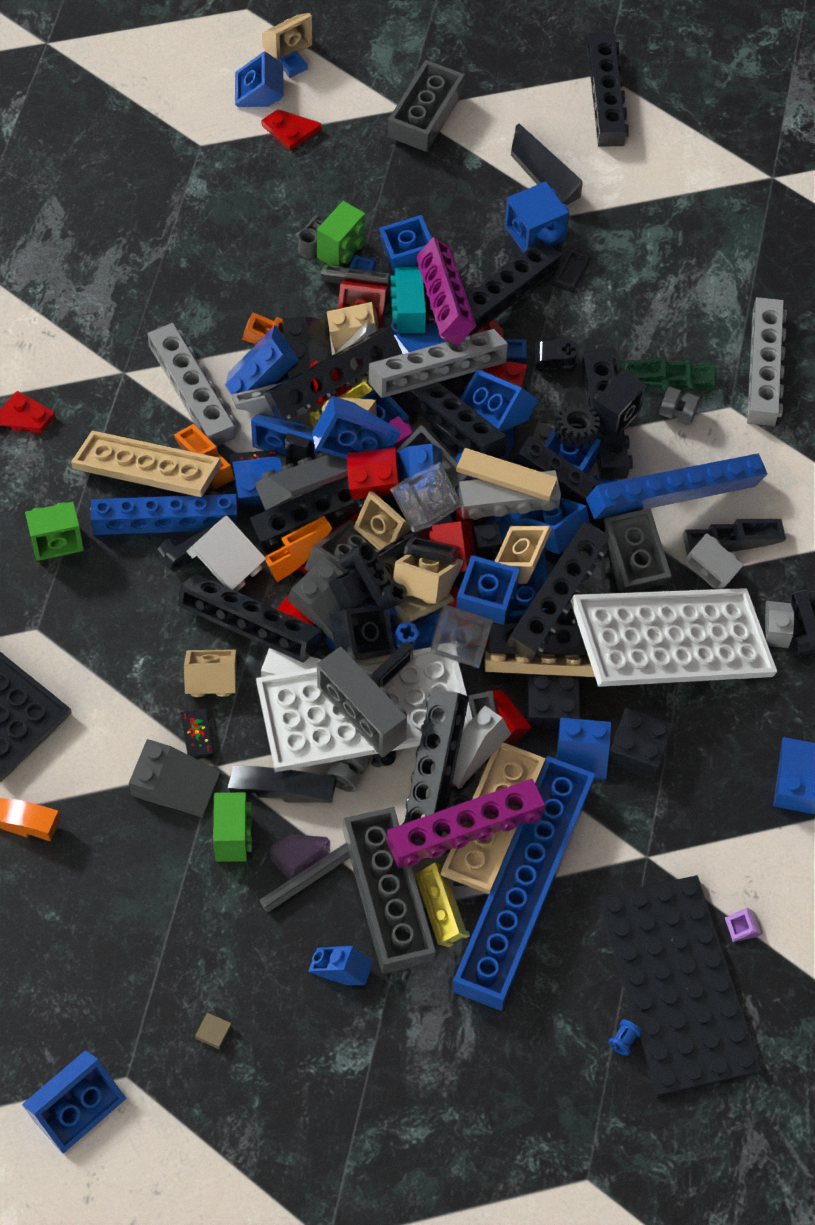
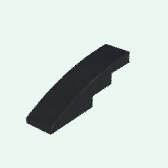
M736 519L734 524H711L708 529H685L682 534L687 555L706 533L716 538L728 552L763 547L785 542L786 540L781 519Z
M233 766L228 789L231 793H255L258 798H282L285 802L332 803L337 779L335 777L296 770L275 772L274 768Z

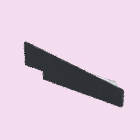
M520 123L517 124L511 148L512 158L537 185L546 181L550 188L555 189L558 199L562 204L568 205L581 198L582 180Z

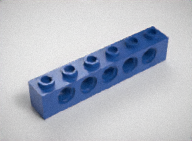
M236 494L203 495L202 497L168 496L91 499L93 535L203 531L218 523L226 515L238 527Z

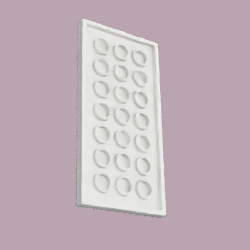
M747 588L574 595L570 600L598 687L773 677L777 673Z
M454 643L413 650V660L383 687L389 693L393 703L396 706H402L407 713L406 741L394 750L420 745L422 736L421 725L425 720L427 711L426 700L430 695L431 688L457 692L467 696ZM392 654L357 660L363 670H368L372 675ZM317 668L256 678L275 772L378 754L317 688ZM469 702L467 706L463 731L466 728L467 724L473 719ZM445 712L441 715V722L445 719Z

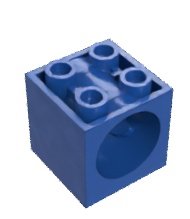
M545 181L507 197L504 226L523 253L530 245H535L540 240L552 247L565 241L569 210L558 199L555 189L550 188Z

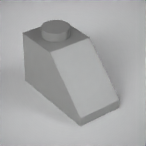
M766 601L764 637L767 645L789 648L794 629L791 603Z

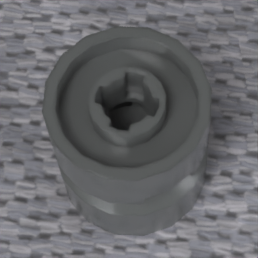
M669 386L663 398L659 415L670 419L677 417L678 422L691 425L699 405L700 396L691 393L683 395L681 390ZM681 401L685 402L683 412L678 411Z
M367 755L333 762L326 776L337 779V788L346 792H354L361 780L360 774L365 772L370 762V757Z

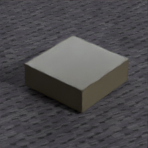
M207 1013L195 1035V1039L220 1050L232 1025L230 1022Z

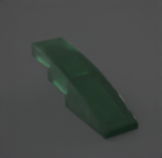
M666 357L621 361L620 372L625 370L644 382L646 387L668 388L670 386L688 389L716 387L717 367L715 363L692 365L691 360L668 362Z

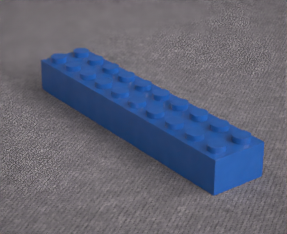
M549 756L546 757L535 784L545 804L543 816L533 823L524 822L518 824L454 977L452 992L502 1011L593 787L595 773Z

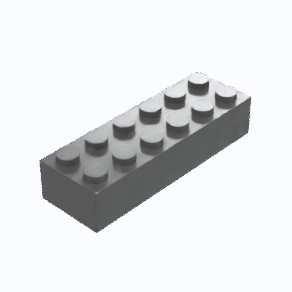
M395 807L346 817L342 827L382 974L432 963L436 953L412 867L404 865L398 868L386 841L387 830L400 826Z

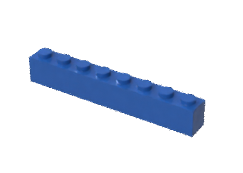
M759 453L597 485L587 496L586 501L594 520L756 487L768 473Z

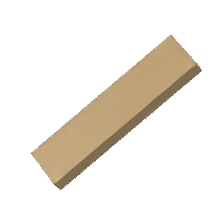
M464 448L456 472L546 501L550 500L557 483V477Z

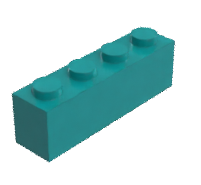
M395 267V275H390L392 323L397 325V334L425 333L423 277L418 267Z

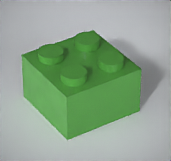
M342 201L316 230L317 258L331 266L342 267L344 264H348L353 254L360 250L366 242L365 213Z
M61 502L54 506L38 507L25 512L36 561L84 551L74 502Z
M214 793L213 843L216 862L247 861V852H252L251 802H246V793Z

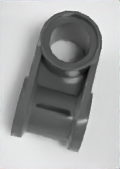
M314 216L299 233L298 253L303 258L310 259L317 255L316 230L323 223L318 216Z

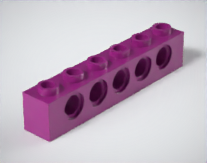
M433 237L416 256L419 264L418 268L423 277L422 281L427 290L426 294L431 303L430 307L433 310L440 337L446 342L451 341L459 345L476 327L451 248Z
M532 778L387 830L386 841L397 867L399 868L404 865L411 867L419 863L421 859L429 856L430 858H436L452 848L461 849L476 839L480 841L486 840L493 833L501 830L507 832L514 829L518 824L524 822L533 823L543 816L545 804ZM517 805L520 807V810L514 811L509 806ZM491 813L497 818L488 819L485 815ZM468 822L472 824V827L465 828L461 826V823ZM445 831L449 835L441 837L436 832ZM419 839L422 840L424 844L418 846L413 844L412 841Z

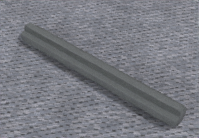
M346 843L261 898L260 904L266 912H270L350 859Z

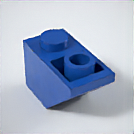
M354 946L317 948L312 957L309 972L344 985H365L374 961Z

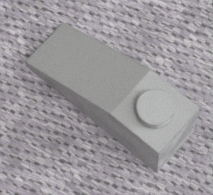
M280 383L232 394V400L236 409L274 416L263 392ZM294 390L290 394V399L293 403L298 399V394ZM300 408L297 410L298 414L293 418L309 413V409Z
M486 706L473 717L462 733L452 782L459 789L511 735L504 719Z

